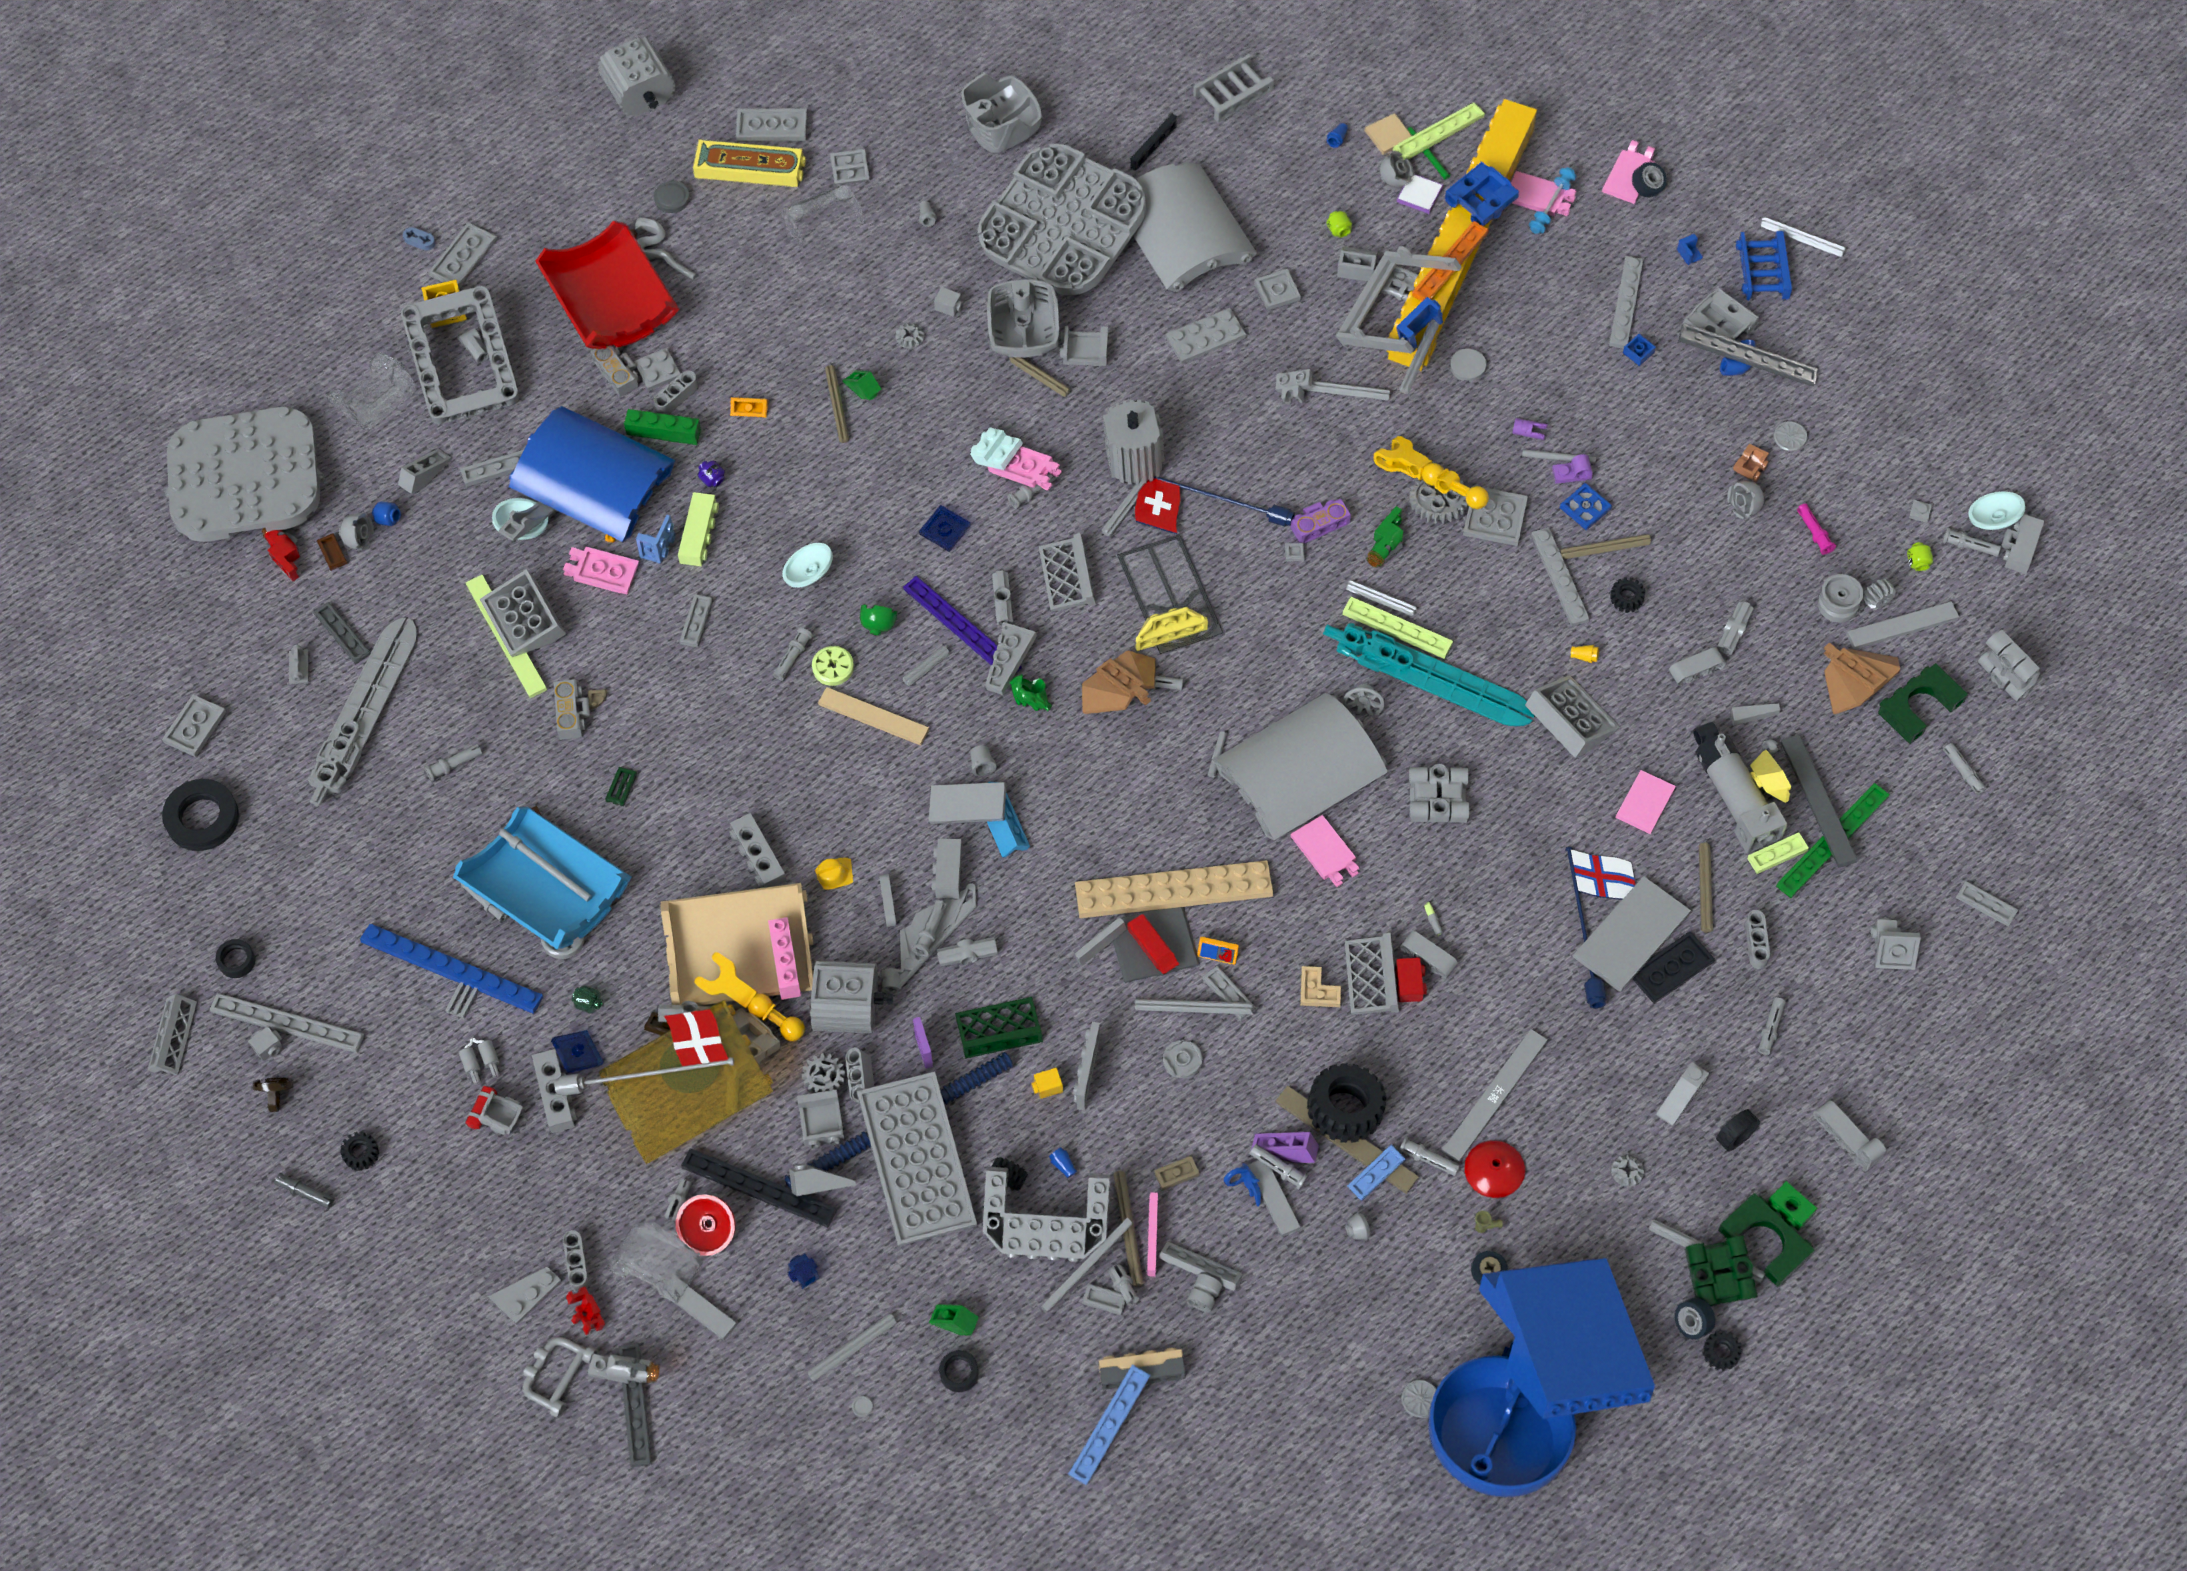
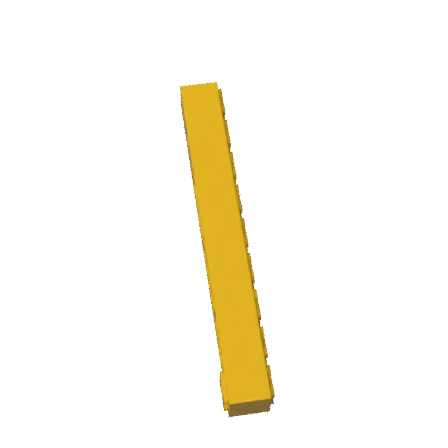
M1504 99L1502 105H1498L1489 125L1490 130H1486L1483 140L1478 147L1477 157H1473L1466 174L1482 161L1488 167L1492 166L1510 181L1534 131L1537 110ZM1475 194L1480 200L1485 201L1479 194ZM1460 204L1455 208L1452 207V210H1448L1439 230L1440 236L1435 237L1433 245L1428 252L1429 256L1443 257L1472 223L1470 219L1471 213ZM1489 221L1484 227L1488 229L1491 221ZM1482 241L1461 264L1460 271H1455L1431 299L1436 300L1440 304L1443 323L1439 324L1419 369L1420 371H1422L1424 365L1428 366L1430 358L1437 346V337ZM1421 267L1420 273L1414 282V289L1432 268ZM1412 291L1409 292L1407 300L1402 307L1401 318H1397L1388 338L1399 339L1396 326L1421 303L1420 300L1412 296ZM1428 324L1415 336L1417 347L1423 338ZM1416 349L1413 353L1386 350L1389 353L1388 360L1410 367L1417 351Z

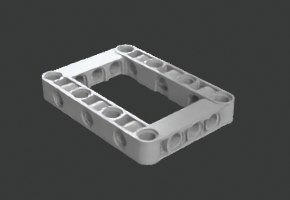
M477 286L406 305L402 308V320L432 422L444 424L508 407L518 402L519 393L490 293L486 287ZM479 296H485L482 300L477 299ZM476 311L497 386L485 391L479 390L478 393L467 396L460 395L461 397L446 401L423 325ZM411 314L415 315L413 318H407ZM495 328L494 331L487 332V329ZM420 346L424 347L421 351L416 350ZM498 360H504L502 364H496ZM427 379H434L431 383H426ZM508 392L514 393L510 397L505 396V394ZM437 411H442V412H443V413H442L441 415H439V416L435 415V413H436Z

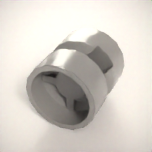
M1199 1274L1194 1283L1195 1289L1190 1291L1187 1303L1196 1309L1209 1313L1215 1304L1214 1297H1218L1222 1289V1284L1209 1275Z

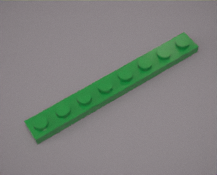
M1876 783L1839 819L1848 839L1889 798L1890 794ZM1824 836L1777 883L1776 887L1788 897L1792 898L1832 857Z

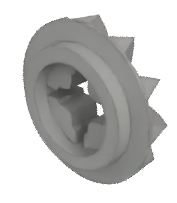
M908 323L905 326L900 325L899 330H896V341L903 348H916L924 340V332L921 326L918 327L915 323L913 325ZM906 332L909 334L913 333V337H907Z
M1629 1155L1619 1156L1611 1167L1612 1177L1622 1186H1634L1642 1180L1644 1175L1642 1163L1636 1157ZM1627 1163L1629 1168L1633 1170L1630 1172L1629 1177H1627L1626 1171L1622 1170L1625 1169Z

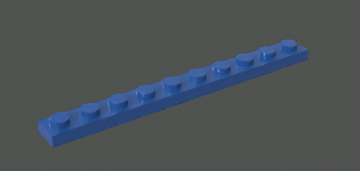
M369 924L360 938L363 944L457 983L462 982L465 986H471L472 989L477 988L479 992L532 1014L535 1013L543 999V995L373 924Z

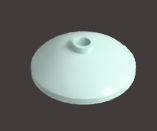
M2004 491L1994 492L1977 499L1970 506L1968 515L1971 523L1976 527L1985 530H1999L2016 523L2023 516L2026 507L2023 498L2018 494Z
M513 498L501 502L495 507L492 514L494 527L498 531L510 519L509 514L512 510L524 511L534 506L537 502L524 498ZM548 517L517 540H527L542 534L547 528Z
M812 543L796 551L783 568L784 581L789 586L798 588L809 586L820 580L827 573L832 563L833 553L829 546L824 543Z

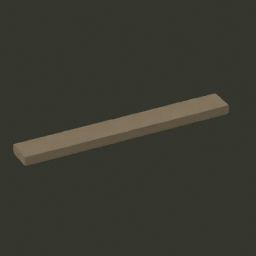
M1287 1086L1276 1099V1103L1320 1133V1128L1316 1129L1308 1116V1099ZM1327 1134L1324 1136L1367 1167L1383 1153L1365 1139L1359 1138V1141L1351 1143V1140H1347V1143H1343L1339 1139H1335V1141L1329 1139L1330 1136ZM1400 1165L1385 1180L1407 1194L1419 1177L1403 1165Z

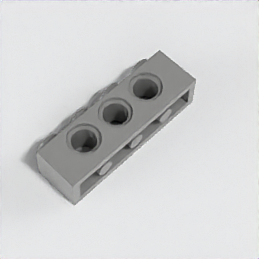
M751 813L731 822L729 834L733 841H738L739 846L737 847L741 856L747 857L748 861H746L749 870L756 873L755 880L758 886H763V888L774 887L786 882V876ZM747 836L752 837V838L749 839V840H745V839H744V838L747 837ZM754 852H761L758 855H753ZM763 867H769L767 870H761Z
M555 1049L532 1055L551 1133L575 1127L574 1120H577L575 1109H570L569 1105L570 1102H573L572 1096L551 1093L555 1089V1079L566 1075V1073L561 1071V1067L564 1066L562 1056L557 1055ZM549 1071H555L553 1075H547ZM559 1106L564 1107L561 1111H555Z

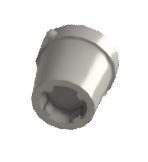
M976 746L970 751L971 767L975 776L989 775L996 770V762L987 746Z

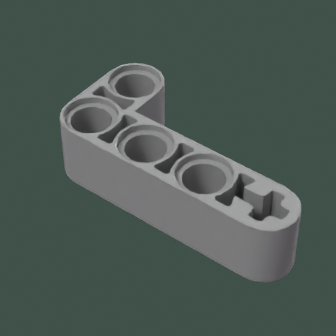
M1829 1100L1813 1112L1815 1119L1829 1134L1832 1133L1835 1137L1834 1140L1849 1152L1848 1155L1856 1164H1860L1863 1167V1171H1868L1883 1159L1886 1153L1883 1143L1877 1138L1869 1141L1833 1101Z

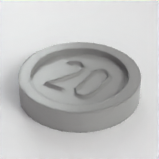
M860 1396L853 1401L852 1411L856 1416L866 1417L872 1412L873 1404L868 1397Z

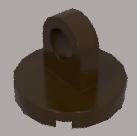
M286 1077L267 1078L262 1083H260L259 1079L253 1082V1090L267 1091L269 1112H279L280 1090L294 1087L293 1079Z

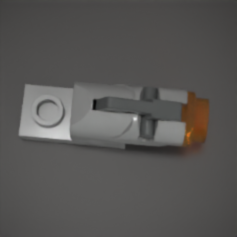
M593 1354L588 1376L627 1384L630 1381L651 1383L652 1381H657L660 1366L655 1365V1362L612 1354H610V1357Z

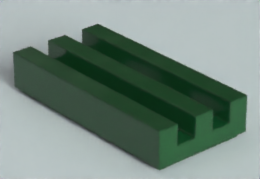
M618 767L605 801L613 802L616 805L620 804V806L624 807L637 772ZM622 773H625L614 798L612 795ZM629 774H630L631 776H630L629 781H628V783H627V786H626V788H625V790H624V793H623V795H622V798L619 799V797H620V795H621V793H622V790H623V788H624V786H625V783H626V781H627V778H628V776H629Z

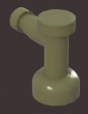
M1479 1211L1475 1216V1230L1478 1233H1484L1487 1229L1503 1227L1502 1219L1492 1220L1490 1213L1487 1211Z

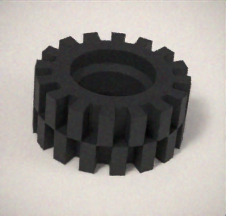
M1624 577L1623 581L1620 578L1612 587L1610 594L1611 603L1614 604L1616 609L1619 607L1621 612L1623 609H1625V613H1629V610L1635 612V609L1638 610L1643 605L1645 588H1643L1642 583L1639 584L1637 579L1634 582L1631 577L1630 580ZM1625 590L1631 591L1635 597L1631 600L1621 597V592Z
M354 1132L355 1136L352 1137L350 1134L348 1135V1140H343L344 1145H341L342 1151L340 1153L348 1167H351L353 1170L358 1168L359 1171H362V1168L368 1169V1165L371 1164L373 1166L375 1164L374 1160H378L379 1147L370 1134L367 1133L366 1135L365 1132H361L359 1135L358 1132ZM358 1145H364L367 1147V1153L360 1158L354 1157L353 1149Z
M997 1157L991 1166L1008 1168L1007 1188L1009 1187L1011 1190H1020L1028 1176L1024 1168H1020L1019 1164H1014L1013 1161L1010 1162L1006 1158Z
M1724 1330L1722 1333L1716 1331L1715 1334L1712 1333L1707 1338L1703 1346V1356H1705L1704 1360L1709 1362L1711 1368L1714 1366L1716 1367L1715 1370L1722 1369V1371H1726V1369L1729 1368L1730 1370L1733 1366L1737 1365L1742 1354V1344L1737 1342V1336L1735 1338L1732 1337L1733 1333L1726 1334ZM1718 1344L1728 1346L1730 1355L1726 1358L1717 1356L1714 1351L1715 1346Z

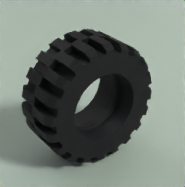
M1341 1063L1340 1066L1334 1064L1329 1067V1070L1327 1068L1322 1070L1320 1075H1317L1313 1081L1307 1101L1308 1116L1312 1120L1313 1126L1316 1129L1319 1127V1132L1324 1136L1327 1134L1331 1140L1339 1139L1343 1143H1347V1140H1351V1143L1358 1142L1359 1138L1362 1140L1368 1138L1369 1134H1373L1377 1127L1380 1126L1386 1108V1092L1383 1091L1384 1086L1382 1082H1377L1378 1077L1374 1073L1371 1075L1365 1067L1361 1069L1356 1064L1349 1066L1348 1063ZM1337 1093L1351 1094L1362 1102L1364 1109L1356 1113L1340 1111L1331 1103L1329 1097Z

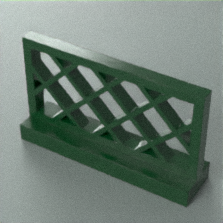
M1032 997L955 1013L965 1059L1043 1042L1042 1031ZM1030 1004L1029 1011L1024 1013L1018 1010L1021 1005ZM1007 1008L1012 1012L1008 1017L999 1014L1000 1011ZM988 1012L992 1015L988 1022L980 1018L983 1013ZM1015 1013L1023 1017L1019 1024L1011 1020ZM970 1017L973 1020L967 1026L961 1023L960 1018ZM995 1018L1004 1021L1000 1027L992 1024ZM1028 1019L1034 1022L1035 1026L1026 1028L1023 1024ZM976 1022L985 1025L980 1032L972 1028ZM1007 1024L1016 1027L1010 1032L1003 1030ZM988 1028L996 1031L991 1036L984 1034ZM969 1032L977 1035L975 1039L965 1041V1037Z

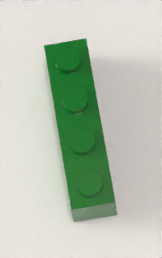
M628 409L624 421L626 435L697 445L701 433L700 422L696 418Z

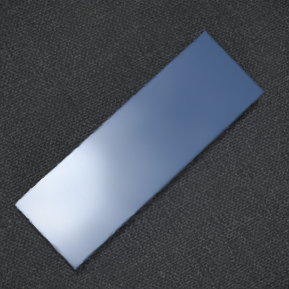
M1391 1144L1348 1185V1188L1362 1201L1406 1159Z

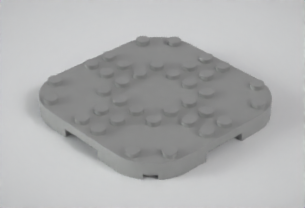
M1049 144L1050 147L1034 149L1021 161L1013 173L1014 178L998 201H993L982 216L978 226V235L984 253L993 262L1027 279L1047 282L1053 286L1055 293L1078 295L1093 289L1100 283L1144 220L1147 204L1141 185L1130 175L1115 168L1110 170L1086 158L1084 153L1067 145Z
M277 407L191 421L180 428L172 436L167 447L169 510L178 532L188 536L191 540L208 542L230 538V533L266 528L267 532L283 530L305 522L307 520L306 517L311 512L316 511L320 502V486L316 463V436L308 417L293 408Z

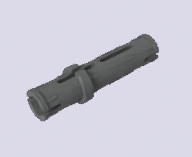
M279 1173L275 1179V1185L289 1190L290 1194L300 1195L327 1209H330L331 1206L329 1204L332 1205L335 1198L305 1185L299 1179H292L283 1173Z

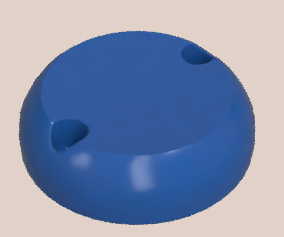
M1485 1356L1457 1366L1439 1384L1429 1410L1428 1430L1430 1441L1443 1467L1455 1479L1470 1489L1497 1497L1527 1495L1548 1485L1566 1465L1573 1450L1576 1436L1575 1416L1570 1414L1542 1419L1505 1369L1509 1357Z

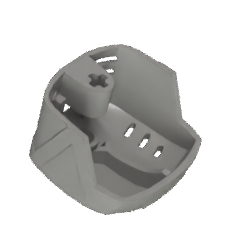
M983 72L963 87L961 94L967 125L983 149L992 153L1005 151L1031 137L1039 129L1042 120L1040 106L1030 89L1014 76L996 80Z
M1030 279L1013 280L995 285L989 290L987 320L991 351L1009 357H1032L1042 355L1058 347V302L1051 284ZM1035 286H1041V287L1047 288L1048 290L1042 289V288H1038V287H1035ZM1035 292H1041V293L1047 294L1048 296L1042 295V294H1038V293H1035ZM1007 294V295H1005V296H1002V297H999V298L995 299L996 297H998V296H1000V295ZM1035 298H1041V299L1047 300L1048 302L1042 301V300H1038V299H1035ZM1003 300H1007V301H1005V302H1002V303L996 305V303H998V302H1001V301H1003ZM1020 320L1027 321L1026 323H1019Z

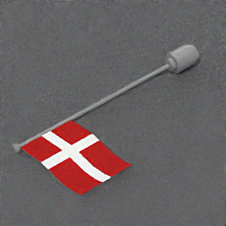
M708 1009L664 1016L670 1027L674 1049L682 1067L586 1081L579 1073L555 1079L554 1086L557 1095L567 1096L581 1094L587 1084L725 1064L732 1066L735 1065L733 1057L728 1058L722 1045L718 1023L714 1014Z

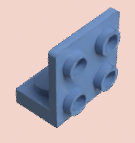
M666 515L656 538L649 534L638 533L636 542L640 558L661 564L663 558L667 557L669 544L673 543L676 537L670 515Z

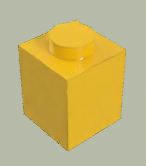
M1057 1068L1034 1074V1082L1031 1085L1034 1094L1038 1093L1040 1099L1063 1092V1085Z

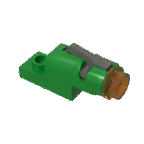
M1397 506L1374 531V541L1376 542L1369 551L1366 560L1375 568L1388 562L1403 548L1401 543L1403 530L1398 527L1402 522V509Z

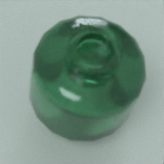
M583 985L580 988L577 987L572 995L574 1007L588 1014L593 1013L595 1009L599 1010L603 1002L600 991L588 985Z

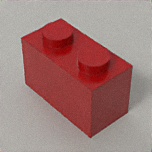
M1420 958L1396 959L1395 967L1399 1002L1423 1001V995L1427 994V986L1422 981V977H1425V966L1421 965Z

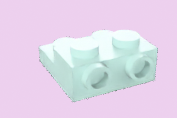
M989 428L987 432L982 433L979 443L972 446L970 454L977 464L1004 470L1023 443L1019 438L1006 436L1003 430Z

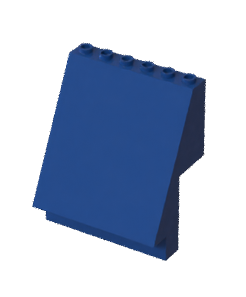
M1607 1258L1483 1274L1479 1287L1480 1293L1515 1336L1505 1370L1542 1419L1651 1401L1655 1384Z

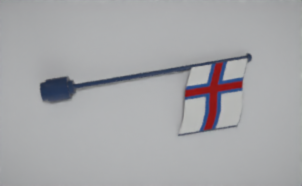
M1568 846L1565 851L1568 852L1585 942L1588 938L1579 892L1599 898L1623 900L1635 886L1632 864L1629 861L1615 857L1589 855L1575 851L1572 847ZM1589 970L1591 978L1584 984L1587 1003L1590 1004L1591 1008L1595 1009L1604 1007L1607 1000L1604 981L1596 978L1594 972Z

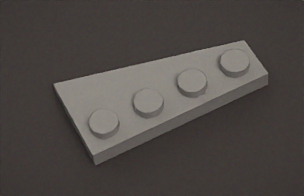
M1003 622L1002 632L998 638V647L993 656L994 661L990 666L985 684L988 691L1001 695L1005 693L1009 682L1013 679L1037 637L1035 631Z

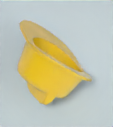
M849 858L826 859L815 869L817 879L825 890L853 883L852 865Z

